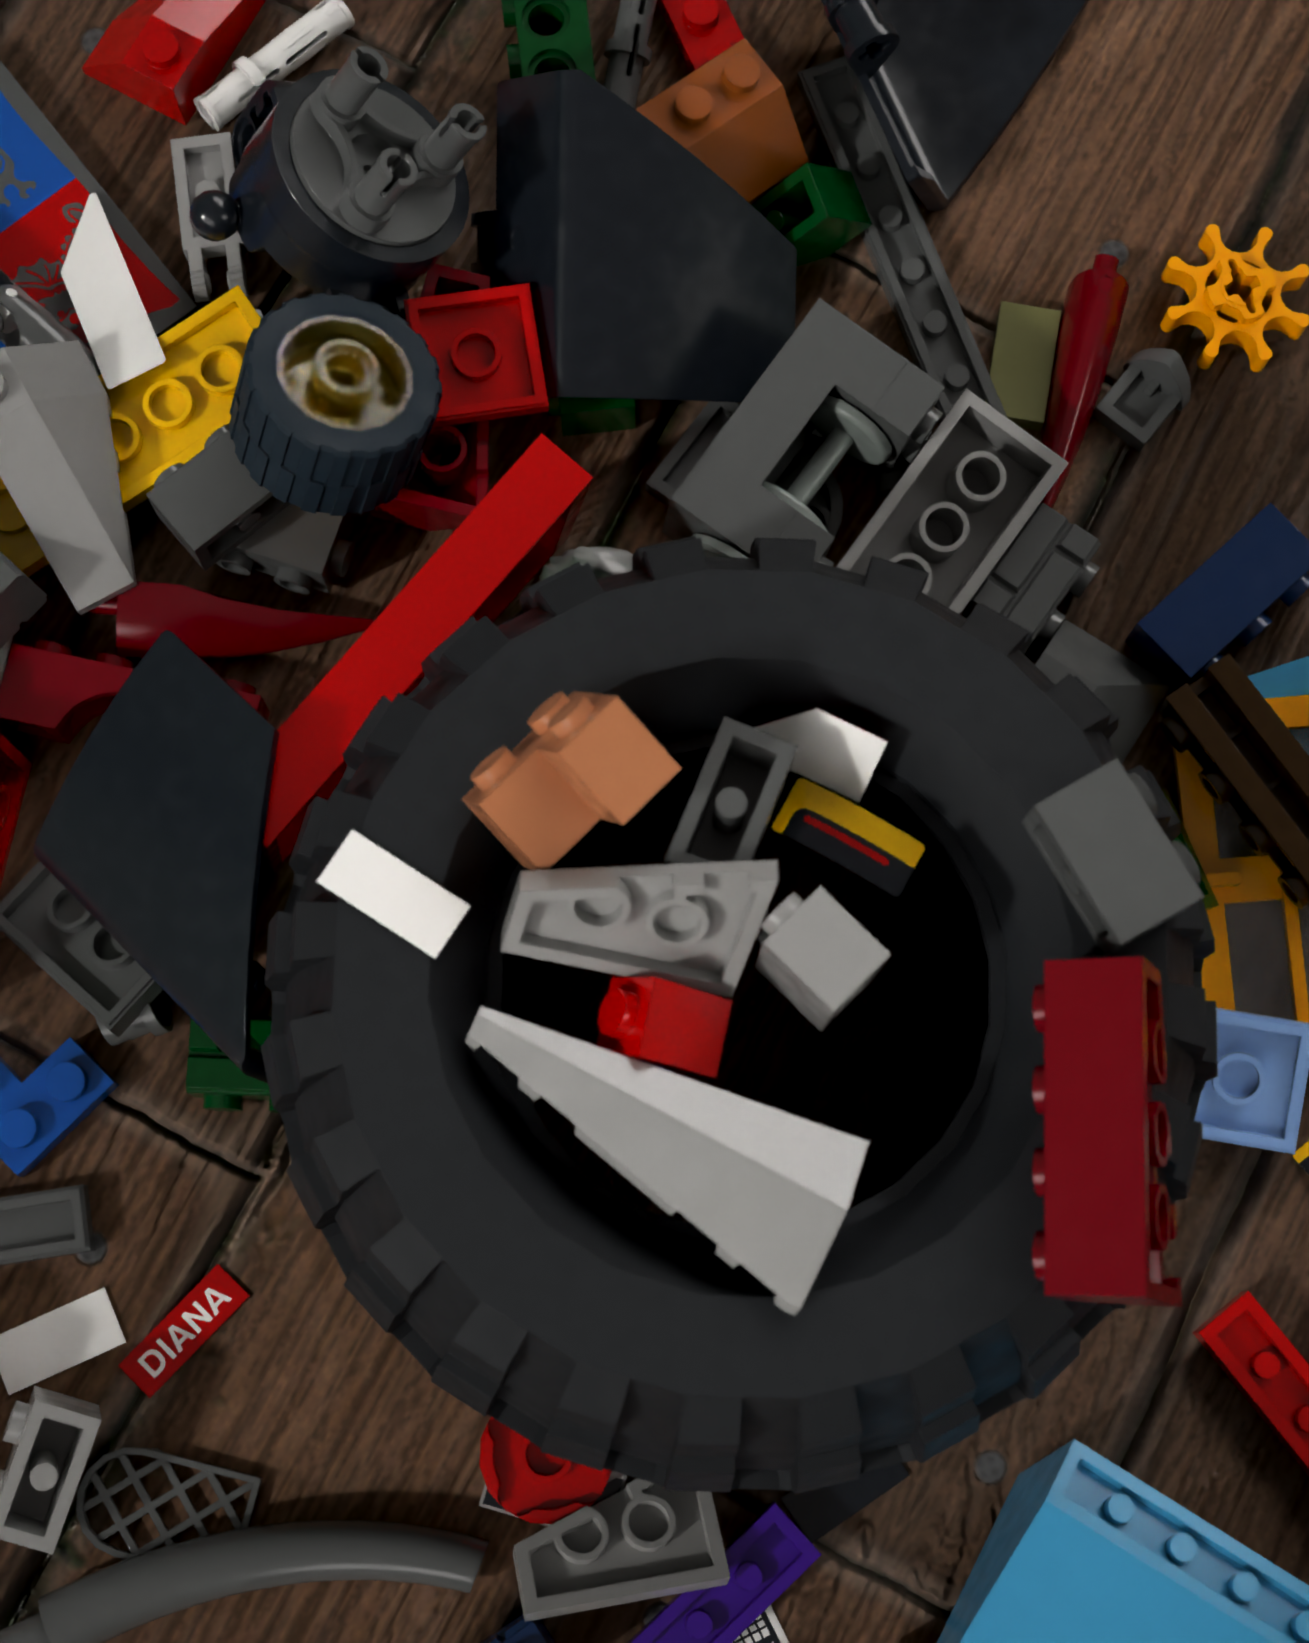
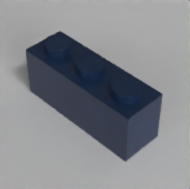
M1270 502L1141 619L1124 642L1160 678L1171 684L1170 688L1173 692L1185 683L1188 684L1192 680L1194 682L1204 676L1208 667L1223 658L1221 653L1235 640L1245 648L1273 622L1265 613L1279 600L1289 608L1309 589V540Z

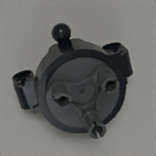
M359 46L356 50L353 49L347 61L340 69L314 72L296 82L266 80L260 86L237 118L233 127L232 150L238 167L230 179L229 194L214 189L204 191L194 198L190 207L189 220L199 236L210 241L226 240L236 233L237 230L248 251H267L289 274L312 288L314 294L339 295L340 293L352 295L357 299L367 302L370 300L384 306L383 309L406 319L403 300L410 299L407 291L416 285L451 247L465 226L469 211L470 195L463 157L485 136L487 126L479 125L485 119L473 106L466 103H458L449 110L445 119L439 123L411 95L385 81L389 70L383 56L370 47ZM314 380L305 381L309 390H350L337 383Z

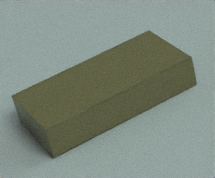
M1001 301L988 373L1007 418L1021 428L1041 431L1045 419L1061 311Z

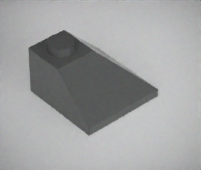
M1066 619L1035 664L1054 684H1057L1069 673L1073 677L1077 676L1119 718L1118 728L1109 740L1112 750L1121 764L1171 686L1167 681Z

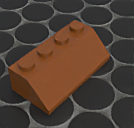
M745 38L635 109L696 156L750 204L759 200L805 163H809L783 84Z

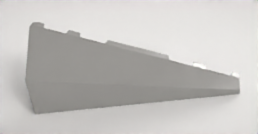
M480 1006L466 1037L465 1043L473 1050H476L481 1045L519 1077L518 1088L531 1099L536 1101L540 1097L544 1098L576 1125L574 1134L670 1216L678 1211L717 1244L715 1254L729 1266L734 1268L741 1264L776 1294L774 1304L780 1309L794 1316L798 1313L848 1211L870 1141Z

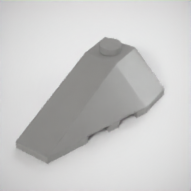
M79 340L2 347L0 349V477L76 611L82 615L137 586L126 512L123 510L118 473H120L118 452L114 449L110 397Z

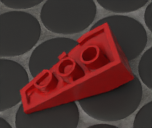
M137 0L111 22L82 69L84 74L186 126L197 110L194 105V98L211 88L266 0Z

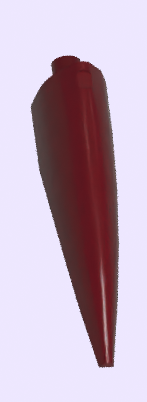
M1097 254L1093 268L1081 272L1073 278L1068 286L1060 318L1043 424L1042 443L1069 462V464L1041 501V503H1045L1053 508L1088 428L1103 386L1129 293V285L1126 279L1117 272L1119 259L1109 254Z
M137 581V586L89 611V613L117 615V656L126 659H142L161 633L166 630L177 635L201 659H220L272 653L323 643L366 631L374 622V619L278 610L193 589L184 585Z

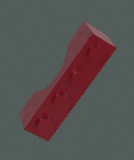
M36 640L34 648L12 643L0 686V724L9 732L70 744L77 733L88 722L105 713L118 691L134 670V663L126 658L107 653H97L95 660L72 656L73 650L45 640ZM223 679L268 721L270 711L261 695H256L255 687L240 681Z

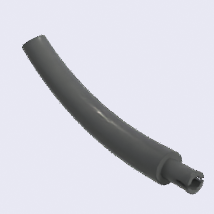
M376 1520L294 1521L219 1532L134 1556L40 1596L38 1600L39 1612L0 1630V1643H105L151 1621L206 1602L266 1588L310 1582L345 1580L392 1581L429 1585L470 1593L490 1540L441 1528Z

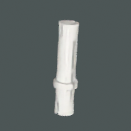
M323 0L249 58L246 56L239 57L232 63L233 70L203 94L194 98V105L202 118L211 128L219 132L224 125L244 110L266 80H283L347 29L352 28L355 25V20L343 0Z

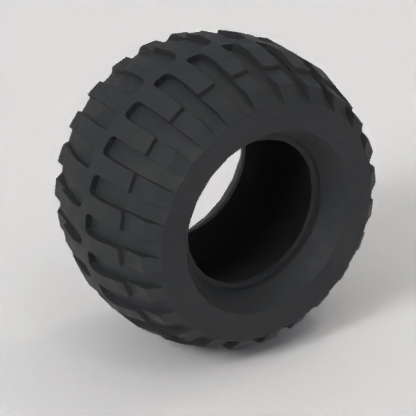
M696 536L637 548L632 555V570L630 572L597 579L589 563L581 566L580 562H577L526 588L520 595L522 610L504 623L495 626L486 615L478 622L472 616L421 663L425 676L407 696L398 692L392 702L384 695L381 697L343 752L342 756L347 767L343 777L328 800L316 796L308 805L288 863L295 872L293 886L284 912L277 911L268 925L265 985L272 991L271 1034L261 1046L273 1109L281 1115L289 1147L291 1164L286 1172L314 1228L320 1229L327 1239L347 1279L344 1283L346 1289L386 1333H392L432 1377L430 1382L483 1416L489 1415L541 1448L540 1452L602 1471L604 1468L655 1483L664 1487L665 1490L730 1492L731 1489L788 1490L798 1494L859 1479L861 1473L916 1460L923 1463L978 1432L979 1423L1025 1398L1035 1399L1080 1354V1342L1098 1323L1113 1310L1125 1309L1127 1304L1066 1301L1045 1296L1044 1281L1037 1280L1033 1269L1032 1247L1034 1235L1037 1230H1044V1197L1037 1196L1035 1192L1032 1162L1036 1147H1044V1114H1038L1035 1109L1032 1079L1035 1066L1044 1065V1033H1039L1035 1028L1032 997L1035 985L1044 984V960L1143 956L1160 970L1167 1079L1165 1084L1152 1085L1153 1101H1163L1168 1115V1122L1171 1125L1172 1154L1168 1156L1165 1167H1157L1158 1184H1164L1170 1204H1174L1177 1200L1186 1199L1188 1196L1203 1137L1202 1123L1194 1121L1201 1091L1206 1081L1218 1076L1216 1001H1206L1205 988H1202L1203 961L1215 952V940L1203 898L1186 911L1105 957L1022 824L1023 819L1035 804L1117 758L1112 750L1109 738L1117 730L1119 718L1077 676L1073 677L1069 673L1057 684H1054L1024 655L1032 642L1033 633L982 603H977L968 618L961 616L922 593L929 576V572L874 556L871 557L866 575L814 561L815 539L755 537L751 544L749 558L705 557L701 538H696ZM563 691L567 697L573 691L618 696L682 769L624 826L600 819L550 869L602 867L606 862L654 837L675 833L724 716L753 728L819 708L888 741L859 803L790 770L767 826L768 829L773 830L772 824L796 781L804 778L867 810L924 844L925 850L899 896L895 897L880 887L878 888L900 910L926 956L940 1009V1066L925 1119L898 1165L865 1198L847 1211L801 1309L795 1316L783 1311L774 1304L776 1294L741 1264L732 1268L716 1255L717 1244L693 1224L645 1210L592 1177L545 1127L530 1097L518 1088L519 1077L481 1045L476 1050H473L465 1043L480 1006L520 1019L521 996L533 958L501 952L502 928L520 871L530 869L520 864L461 799L475 786L470 780V776L476 767L500 747L506 746L509 751H512L532 731V728L527 724L530 716L539 706L558 692ZM1142 765L1127 770V774L1137 773L1150 788L1158 807V813L1154 817L1169 841H1173L1181 833V822L1151 771L1145 772ZM352 829L471 906L436 959L316 882Z

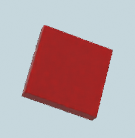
M529 283L403 300L406 321L409 323V327L416 334H420L428 344V350L436 358L440 369L438 376L439 381L442 383V397L432 428L548 412L549 403Z

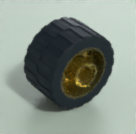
M325 293L309 294V297L293 298L283 302L282 306L278 309L270 310L261 318L258 328L253 329L247 342L230 409V439L234 441L235 453L240 463L249 470L250 477L259 486H264L272 492V496L282 502H289L301 507L300 510L311 513H329L330 516H346L348 513L355 512L362 514L374 510L376 506L382 503H389L397 497L398 492L402 488L407 487L413 478L439 411L438 405L442 397V383L439 381L438 376L440 369L436 358L430 354L428 344L418 333L416 334L409 327V323L399 315H394L383 309L384 306L370 300L367 302L357 299L355 296L340 293L339 295H326Z

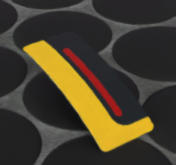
M804 778L796 781L772 824L774 831L833 860L895 897L901 894L925 850L923 843L895 826Z

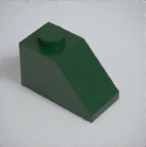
M808 162L752 204L797 248V266L830 256L872 225L851 171Z

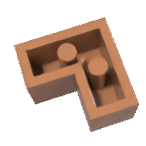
M561 691L546 700L530 716L527 724L532 728V731L512 751H509L506 746L500 747L476 767L470 776V780L475 786L461 800L523 867L530 870H549L600 819L624 826L682 768L618 696L573 691L567 697Z

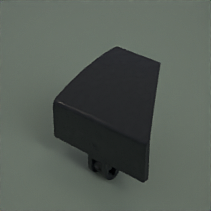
M166 630L161 633L132 671L89 736L48 812L35 841L34 855L245 1075L268 1083L261 1045L250 1034L251 1004L260 997L266 988V969L258 961L253 960L263 842L279 731L177 635Z

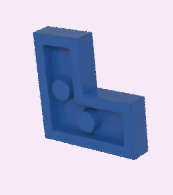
M69 1037L24 1081L0 1057V1158L19 1177L24 1178L119 1086L110 1074L74 1038Z

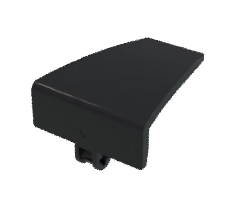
M821 0L824 5V13L844 48V55L850 67L857 75L909 185L929 211L946 209L1020 109L1089 2V0Z
M556 70L503 80L498 83L496 210L471 213V227L477 228V262L471 263V272L496 279V287L529 283L547 397L741 403L795 331L797 248L758 210L696 156L582 70Z

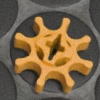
M1210 224L1206 227L1198 242V247L1207 258V264L1195 267L1188 265L1179 257L1173 256L1168 260L1161 274V280L1164 283L1178 285L1185 290L1189 297V303L1169 307L1160 323V327L1164 332L1168 333L1181 325H1192L1203 332L1207 345L1197 360V365L1201 369L1210 368L1218 355L1220 346L1223 344H1234L1240 346L1247 353L1250 369L1256 373L1261 372L1273 354L1264 341L1263 332L1266 330H1277L1287 335L1290 339L1297 340L1309 324V316L1307 314L1290 310L1285 306L1281 298L1282 292L1297 291L1301 288L1309 275V267L1306 264H1300L1290 271L1281 272L1268 266L1263 255V251L1273 236L1272 230L1268 227L1260 228L1251 243L1249 251L1238 253L1231 251L1223 244L1218 225Z

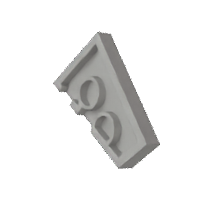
M775 859L520 871L502 928L501 952L624 977H658L713 995L732 998L778 884V861Z
M638 1478L627 1483L626 1488L592 1507L585 1506L518 1542L513 1547V1559L524 1622L724 1586L728 1584L730 1579L712 1492L665 1490L660 1485Z

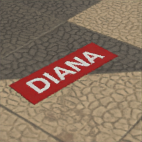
M217 1264L118 1366L151 1398L250 1295Z

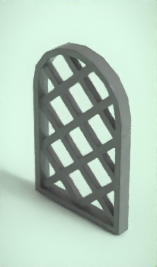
M124 1447L103 1455L87 1470L78 1488L76 1513L82 1532L95 1548L123 1561L149 1552L163 1543L166 1546L175 1544L172 1537L192 1525L195 1526L200 1537L210 1535L202 1519L221 1507L226 1511L235 1529L250 1527L263 1477L162 1452L158 1448ZM128 1455H144L156 1458V1460L136 1471ZM118 1457L128 1477L107 1489L98 1470L109 1460ZM170 1462L202 1471L181 1483ZM162 1466L173 1489L152 1501L141 1478ZM216 1474L246 1481L247 1483L226 1494ZM207 1477L219 1500L197 1512L186 1490ZM92 1481L99 1495L86 1502L87 1489ZM133 1484L144 1506L123 1519L111 1496ZM251 1490L242 1522L231 1501ZM178 1495L190 1518L168 1530L157 1507ZM104 1502L115 1524L96 1534L90 1526L86 1511ZM149 1513L160 1536L139 1548L127 1526ZM119 1531L129 1551L118 1549L103 1540Z

